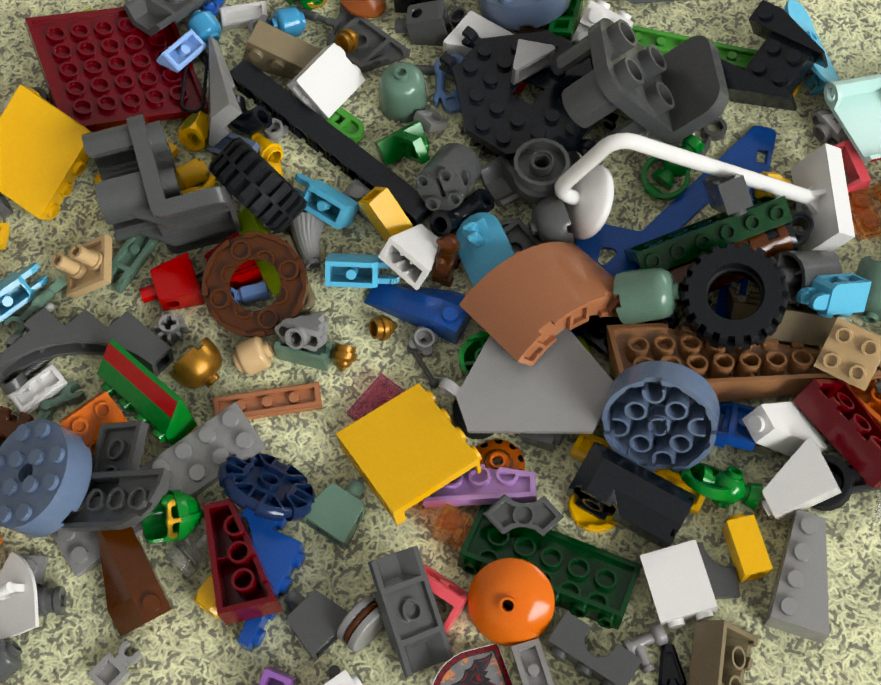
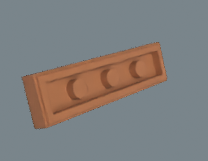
M319 382L212 398L214 416L234 402H237L248 420L323 409Z

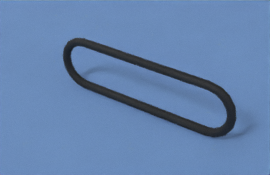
M205 52L200 53L206 59L201 105L195 110L187 109L184 106L188 65L184 67L180 107L187 113H198L205 105L208 77V55Z

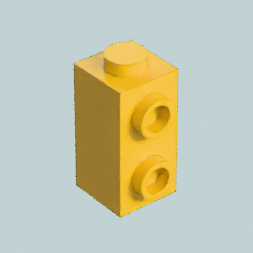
M374 187L357 202L385 242L388 241L389 237L414 227L387 187Z
M743 513L730 516L724 524L722 532L733 565L736 567L739 583L767 577L773 567L754 514L745 516Z

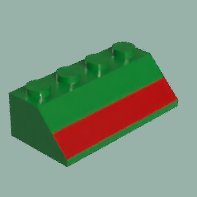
M114 339L108 342L97 373L103 382L100 387L107 391L110 397L115 395L119 398L117 400L118 404L127 413L132 410L137 421L142 420L148 423L153 429L151 433L160 443L166 441L172 446L188 435L197 426V423L182 398Z

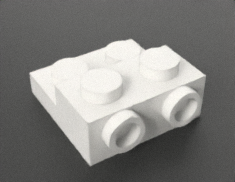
M591 0L571 41H580L586 37L588 29L603 18H608L614 23L622 19L633 28L634 22L630 21L632 16L621 10L618 13L609 10L611 5L603 0H597V2Z

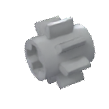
M171 311L163 316L159 315L158 324L153 326L155 332L158 333L157 336L163 341L167 340L170 346L178 340L183 342V332H188L183 316L178 315L176 317Z

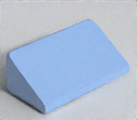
M190 29L161 53L156 62L178 73L208 46Z

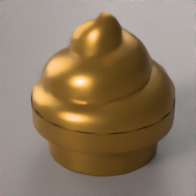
M348 28L340 30L335 37V44L340 46L345 53H351L357 49L359 35Z
M382 314L372 318L369 323L372 338L379 339L380 341L388 340L398 327L396 322Z
M335 344L334 350H331L332 360L336 362V366L341 372L345 371L347 367L352 365V362L357 360L358 354H355L356 347Z

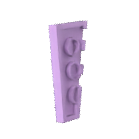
M480 464L482 471L480 474L474 468L470 469L423 499L424 508L491 505L503 494L519 503L537 501L535 472L499 467L497 470L486 468L485 464Z

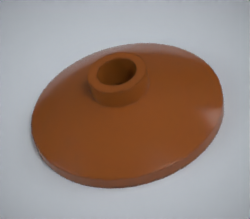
M340 0L341 6L347 12L362 18L378 17L386 9L385 0Z

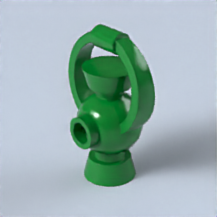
M693 134L682 140V146H676L698 154L705 149L704 143ZM656 157L649 158L641 172L644 192L655 200H673L678 198L686 191L690 183L691 168ZM663 161L664 169H658L651 174V177L657 184L668 191L671 190L674 184V177L685 176L684 183L678 190L662 194L659 189L647 183L646 174L653 164Z
M698 463L691 468L679 471L683 482L695 492L713 499L712 502L718 507L728 508L729 505H733L741 500L742 504L751 510H755L761 500L762 484L747 483L745 485V481L742 478L744 473L736 467L728 466L727 470L722 471L714 466Z

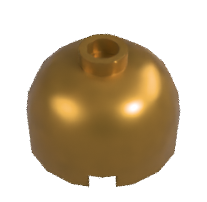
M208 337L200 341L202 345L198 349L195 347L191 348L172 367L174 370L169 371V375L180 385L189 389H198L203 385L209 388L220 378L217 372L222 366V357L218 348Z

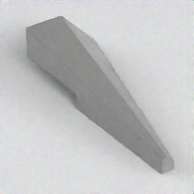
M210 36L208 40V143L213 147L230 133L227 125L242 114V111L233 92L235 84L216 39Z

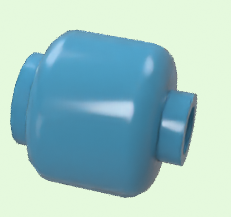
M295 6L276 9L273 13V18L269 19V25L294 37H299L306 28V20L302 11H299Z
M197 10L190 15V20L187 23L188 31L192 29L207 46L210 36L216 39L217 42L220 40L222 27L212 12Z

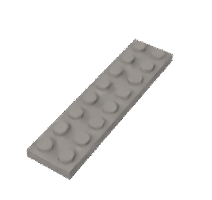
M234 402L140 467L139 470L165 468L172 472L168 490H181L195 498L218 482L219 466L227 461V457L236 454L235 457L246 462L249 457H254L267 447L237 402ZM141 521L132 526L137 537L143 534ZM60 528L52 533L75 576L80 577L101 563L97 531H68Z

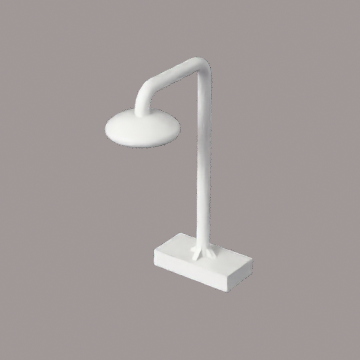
M628 132L616 133L600 140L563 173L554 186L556 196L565 202V207L571 221V225L568 226L569 232H573V236L577 239H589L596 235L605 224L614 199V182L611 173L605 166L599 165V163L616 150L629 149L722 179L738 173L744 175L748 187L773 195L785 196L786 199L795 201L797 212L808 213L814 221V228L807 242L802 245V251L826 250L832 252L855 238L841 148L826 143L791 168L793 184L642 135ZM799 226V231H804V229Z

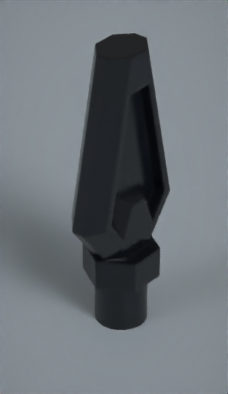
M673 644L662 645L658 685H686L687 681L675 646Z

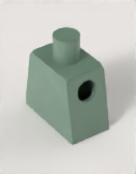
M354 478L345 489L335 483L329 484L314 499L315 503L312 502L311 512L303 517L302 521L346 550L366 512L365 504L359 500L366 487Z

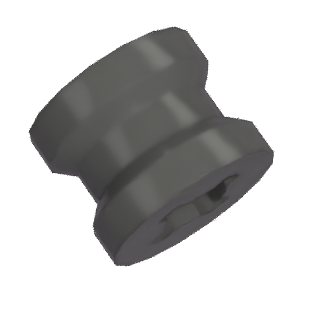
M56 586L51 590H48L46 587H39L37 590L38 615L47 616L49 613L64 615L66 611L65 587Z

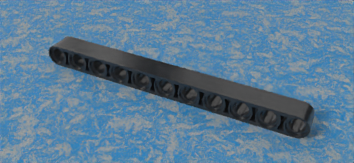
M244 59L230 71L234 84L240 93L249 100L252 98L255 101L253 103L257 106L264 107L272 114V118L279 119L283 126L289 127L288 130L299 139L303 138L306 140L305 143L317 153L320 151L326 160L334 166L338 165L341 168L340 170L352 180L358 179L370 190L374 187H387L413 226L422 224L434 212L426 207L425 202L415 188L252 63Z

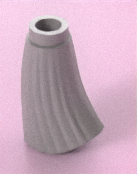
M301 212L289 225L297 252L306 269L312 270L321 265L319 242L326 224L308 212Z

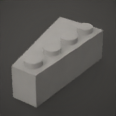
M797 509L789 523L764 625L821 644L829 637L826 518Z

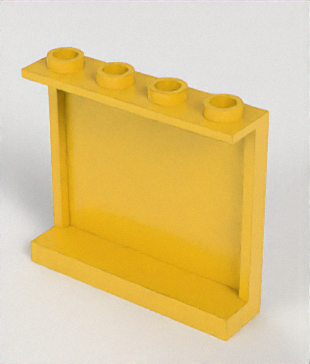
M20 84L0 117V192L38 219L50 221L58 215L64 198L70 195L75 180L86 169V162L89 156L85 152L82 135L91 133V131L40 97V93L33 88Z
M419 383L336 433L340 447L397 526L407 520L404 513L407 509L472 468L478 474L482 472L480 466L482 457L475 446L470 447L466 443L467 439L461 428L458 426L454 428L450 423L452 420L448 412L444 408L439 409L433 393L429 389L425 391Z

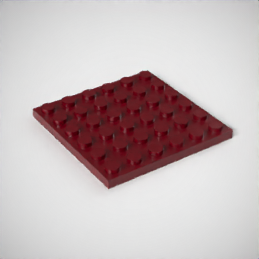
M124 7L25 18V26L54 106L90 131L127 123V117L142 113L146 123L184 118L193 114L185 112L180 107L184 68L176 73L156 62L161 53L181 38L174 22L156 34L149 36L132 24ZM190 62L187 69L184 106L187 109L195 110L201 105L202 87ZM206 96L204 108L201 110L204 114H208V101L206 99Z

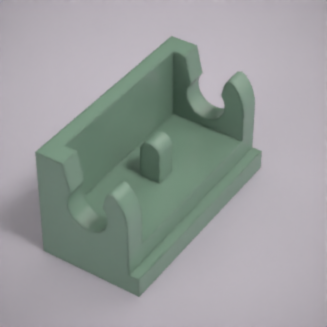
M281 340L280 342L276 341L274 344L277 359L323 371L328 370L332 359L331 350L335 348L333 343L328 341L316 352L304 348L292 349Z

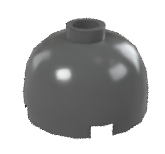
M556 194L540 200L532 210V221L528 222L531 235L533 237L537 236L541 243H572L574 241L573 232L568 234L567 228L571 225V221L563 201L558 199Z

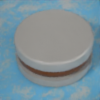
M369 595L360 600L348 612L337 629V638L348 645V648L353 652H359L364 649L384 627L376 598Z

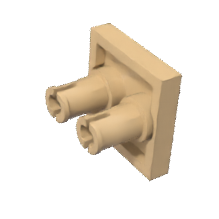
M103 234L83 244L72 246L68 250V256L62 252L53 255L51 259L52 267L67 273L66 296L76 299L111 284L112 237Z
M839 316L814 367L865 391L881 362V335Z

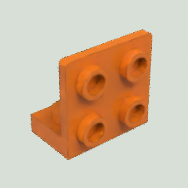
M103 390L58 422L61 426L83 437L82 440L85 446L90 448L93 459L100 425L128 422V420L107 391Z

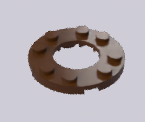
M247 232L223 242L209 258L202 277V294L211 316L226 330L250 338L276 334L275 326L280 324L282 320L295 318L299 315L308 293L307 272L298 253L281 238L264 232ZM252 260L267 261L273 265L279 273L281 282L280 292L274 303L267 308L257 311L247 310L238 305L232 296L230 287L232 276L237 268L245 262Z

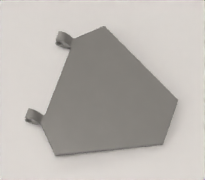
M566 328L555 336L557 341L543 353L532 367L517 362L489 335L462 386L460 387L452 380L443 377L438 387L440 388L439 393L442 395L456 398L468 433L593 434L602 417L608 391L613 380L572 331Z

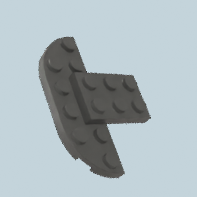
M140 420L100 425L92 459V475L89 488L79 509L76 512L71 511L63 520L65 525L61 527L62 529L68 531L122 530L142 521L157 506L162 496L168 491L172 472L165 468L139 470L149 427L148 423Z

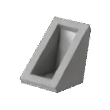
M518 39L511 83L515 85L553 64L556 51L554 45Z

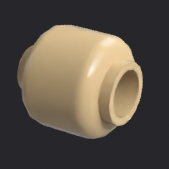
M255 336L236 346L233 360L241 373L245 372L248 375H255L271 366V357L275 353L269 341L264 342L260 337Z

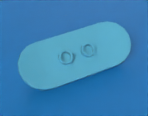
M789 0L786 2L785 11L824 50L828 67L824 68L814 63L811 67L814 73L805 82V85L809 88L816 84L813 90H809V93L813 96L819 95L824 92L825 85L828 82L840 79L814 29L807 11L798 1Z
M479 212L469 216L462 222L456 232L460 242V249L457 252L473 287L487 273L514 254V250L501 223L494 215L488 212Z

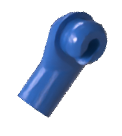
M225 0L206 1L202 5V10L210 11L216 16Z

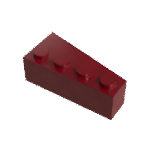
M814 379L793 402L854 467L866 484L872 488H881L880 425L847 382L843 380Z
M230 499L204 504L203 510L217 615L226 625L283 612L243 518L234 502Z

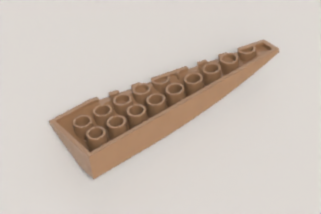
M664 323L606 326L611 379L613 381L627 368L642 362H673L682 364L700 374L714 389L720 403L800 394L814 379L841 380L814 367L823 348L821 345H819L818 349L804 347L803 343L792 342L791 345L780 344L778 339L766 338L764 343L758 346L756 344L751 345L748 350L742 351L741 348H734V351H725L726 347L718 346V349L710 346V342L706 340L702 342L696 337V332L685 326H682L681 330L668 328V324ZM881 362L871 381L881 378Z

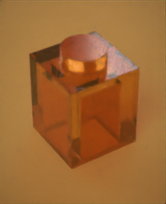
M446 503L433 526V537L459 549L471 527V515Z

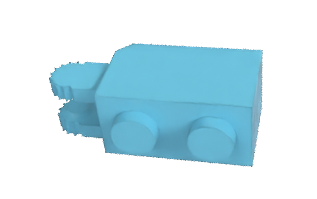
M296 174L294 180L306 187L305 191L294 188L307 201L305 211L335 229L349 227L353 223L360 207L357 201L321 180L314 181L303 174Z
M329 253L325 260V286L378 287V284H397L400 277L394 274H380V268H391L378 258L379 255Z
M33 262L20 272L14 271L0 281V322L33 300L36 296L35 292L49 282V278L46 275L38 277L29 285L25 281V279L36 273L40 268L37 262Z
M853 273L818 275L813 280L812 287H803L797 292L796 301L804 305L807 304L808 307L816 310L817 314L822 317L832 318L833 315L838 314L851 316L852 313L864 312L872 281Z

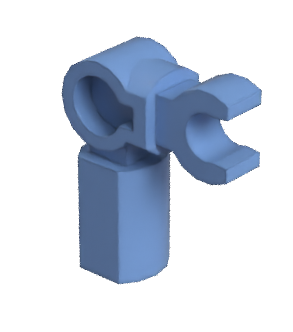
M265 281L241 286L239 290L231 287L232 296L238 305H240L239 303L249 304L269 299Z

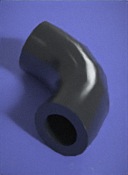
M235 95L242 114L229 123V125L236 132L254 135L271 127V115L264 107L258 105L248 110L244 97Z
M479 188L467 196L457 208L434 213L430 218V229L438 237H444L450 233L453 234L457 232L462 222L469 216L479 212H490L494 209V200L485 189Z

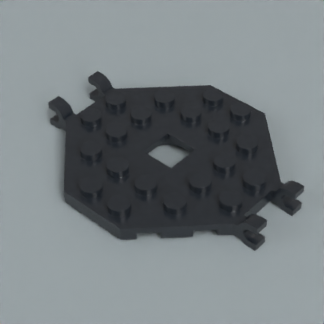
M467 26L462 32L465 38L461 43L468 48H472L460 64L446 51L440 57L442 64L439 66V70L452 75L456 84L465 134L504 159H513L516 150L523 143L536 138L554 140L562 145L567 152L576 151L583 156L597 144L591 139H585L596 124L600 125L607 132H611L616 128L617 124L615 122L619 116L613 112L587 128L580 127L570 118L563 105L562 92L565 88L592 71L590 58H588L581 64L572 66L567 71L563 72L557 67V56L573 45L550 31L480 38L473 28ZM518 39L554 45L556 51L553 64L515 85L511 83ZM523 82L531 83L542 90V93L532 105L512 94Z

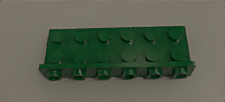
M765 195L752 200L753 206L747 208V213L741 216L731 217V214L719 213L628 248L624 252L627 260L639 264L640 269L663 268L668 270L696 259L702 252L709 253L710 247L717 244L720 248L726 246V242H740L789 223L793 218L785 196Z
M481 505L459 552L458 567H461L468 574L476 575L487 564L498 559L519 558L529 561L541 569L549 579L554 591L555 607L559 606L569 610L576 617H586L594 620L601 627L619 630L642 567L641 564L554 530L548 531L542 537L532 529L518 527L502 535L483 515L490 506Z

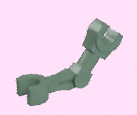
M59 276L30 303L31 306L24 313L9 316L4 324L7 326L12 321H16L19 324V329L14 334H21L25 330L23 323L26 322V319L34 311L40 310L67 282Z
M75 380L67 384L60 391L61 395L42 401L38 419L50 420L53 416L52 414L57 411V408L67 403L70 406L83 402L87 397L82 390L73 394L74 391L81 388L78 381Z

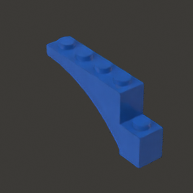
M246 507L241 516L245 524H248L250 527L253 543L279 600L282 594L286 595L293 582V579L290 577L295 568L300 569L305 560L306 553H303V544L278 532V530L282 531L288 522L286 518H283L282 521L264 519L254 515L255 511ZM277 613L246 620L237 640L240 647L249 652H252L255 646L259 647L266 634V631L263 630L268 620L272 621Z

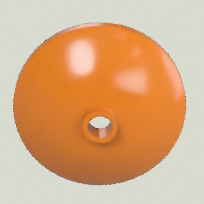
M502 558L487 564L474 577L468 593V609L474 625L481 634L497 644L513 646L537 639L543 634L554 614L555 596L549 579L536 565L519 558ZM505 600L512 601L514 605L512 610H507L504 607L503 603Z

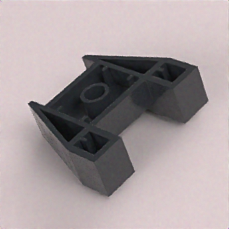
M762 0L750 16L749 22L753 34L765 39V42L744 70L721 59L729 92V101L796 111L797 106L792 93L814 63L824 68L828 67L824 50L784 9Z

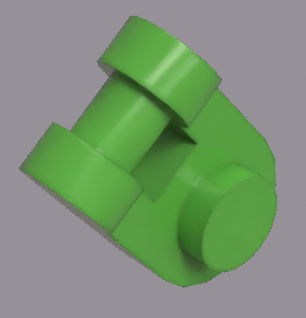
M339 107L330 118L325 119L355 143L361 141L364 137L363 123L342 107Z

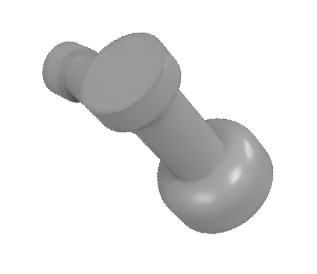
M659 621L650 625L649 632L632 640L628 638L622 640L625 649L643 660L641 666L643 667L644 674L655 669L650 662L645 647L654 642L658 646L668 643L666 632Z

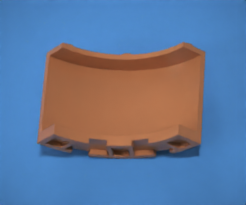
M567 242L542 243L514 253L513 256L497 265L473 288L469 289L459 304L517 362L531 367L557 341L555 336L566 328L571 331L579 325L588 322L590 316L598 315L600 318L618 317L616 307H621L619 295H614L613 293L615 277L577 245Z

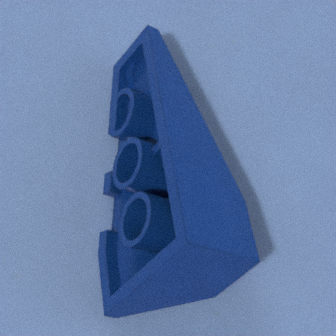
M378 284V287L371 289L364 301L365 304L411 325L429 328L440 338L456 345L472 318L459 305L465 295L457 291L420 287L418 290H415L410 285Z

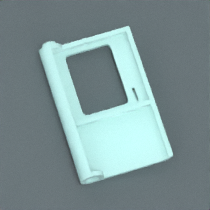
M881 73L828 82L824 88L825 101L860 158L866 163L881 160Z

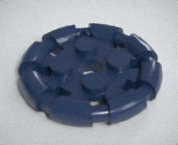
M258 453L252 458L249 457L245 462L235 457L236 454L227 457V461L219 466L218 481L220 487L225 489L224 493L240 508L245 509L247 507L255 511L254 515L273 521H282L283 518H286L287 521H296L307 516L311 512L312 502L315 503V492L312 485L307 483V478L295 467L279 462V458Z

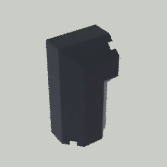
M597 442L593 443L566 493L570 499L573 495L577 498L575 504L580 509L602 520H605L607 515L613 516L612 522L624 526L662 548L671 546L675 539V534L681 528L696 498L694 494Z

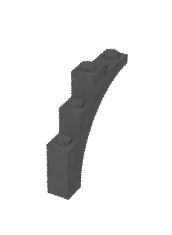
M42 308L23 323L26 334L18 337L10 347L0 353V383L39 361L77 354L104 356L108 342L111 339L120 344L156 377L174 361L172 348L128 311L121 317L115 318L110 326L106 327L86 309L79 315L72 317L68 324L64 325L49 311Z

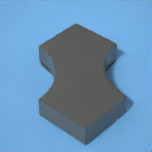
M505 494L483 513L502 535L511 529L524 527L536 531L542 537L564 517L545 496L532 503H519L513 501Z
M697 542L715 599L739 598L741 595L736 567H726L718 564L707 554L703 542Z

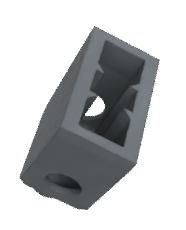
M436 0L408 6L406 19H395V32L408 33L411 43L414 45L443 46V41L452 32L445 1Z
M294 589L284 598V602L293 610L286 617V621L311 659L315 662L338 640L336 636L337 629L348 612L317 590L312 591L305 598L297 589Z

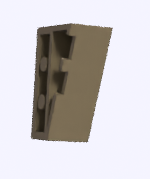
M258 20L247 41L242 61L245 59L263 72L292 80L321 49Z

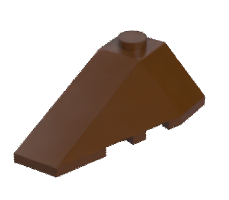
M133 527L122 530L97 531L107 608L120 636L122 637L174 609Z

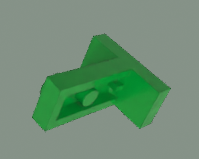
M415 121L374 142L386 166L403 157L419 164H424L430 160L427 153L429 152V142L420 121Z

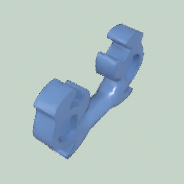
M451 53L458 64L466 57ZM437 59L434 64L436 89L433 95L434 106L437 108L438 103L441 102L446 113H459L457 89L453 90L450 95L446 93L445 77L448 73L439 70L440 64L439 59Z

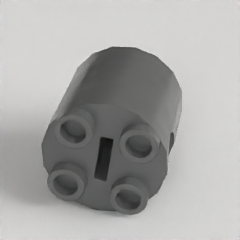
M448 143L442 146L416 177L418 193L425 202L426 207L431 211H450L457 208L480 178V160L474 151L460 143Z
M826 250L782 251L773 256L778 262V269H783L786 275L785 283L789 287L788 304L799 303L796 301L797 292L803 287H812L813 280L818 275L842 274L839 256L835 252H828Z

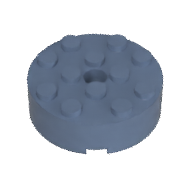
M478 0L482 17L508 30H520V26L533 24L534 28L546 25L560 17L571 3V0Z
M668 361L642 362L624 370L611 384L602 413L604 436L614 452L649 471L656 472L657 469H673V472H678L697 465L712 450L717 435L720 406L714 389L694 370L682 364Z
M37 419L19 425L0 446V526L29 537H44L65 525L63 520L70 512H76L79 509L89 488L92 475L91 451L89 447L85 446L82 440L83 437L80 434L50 420Z

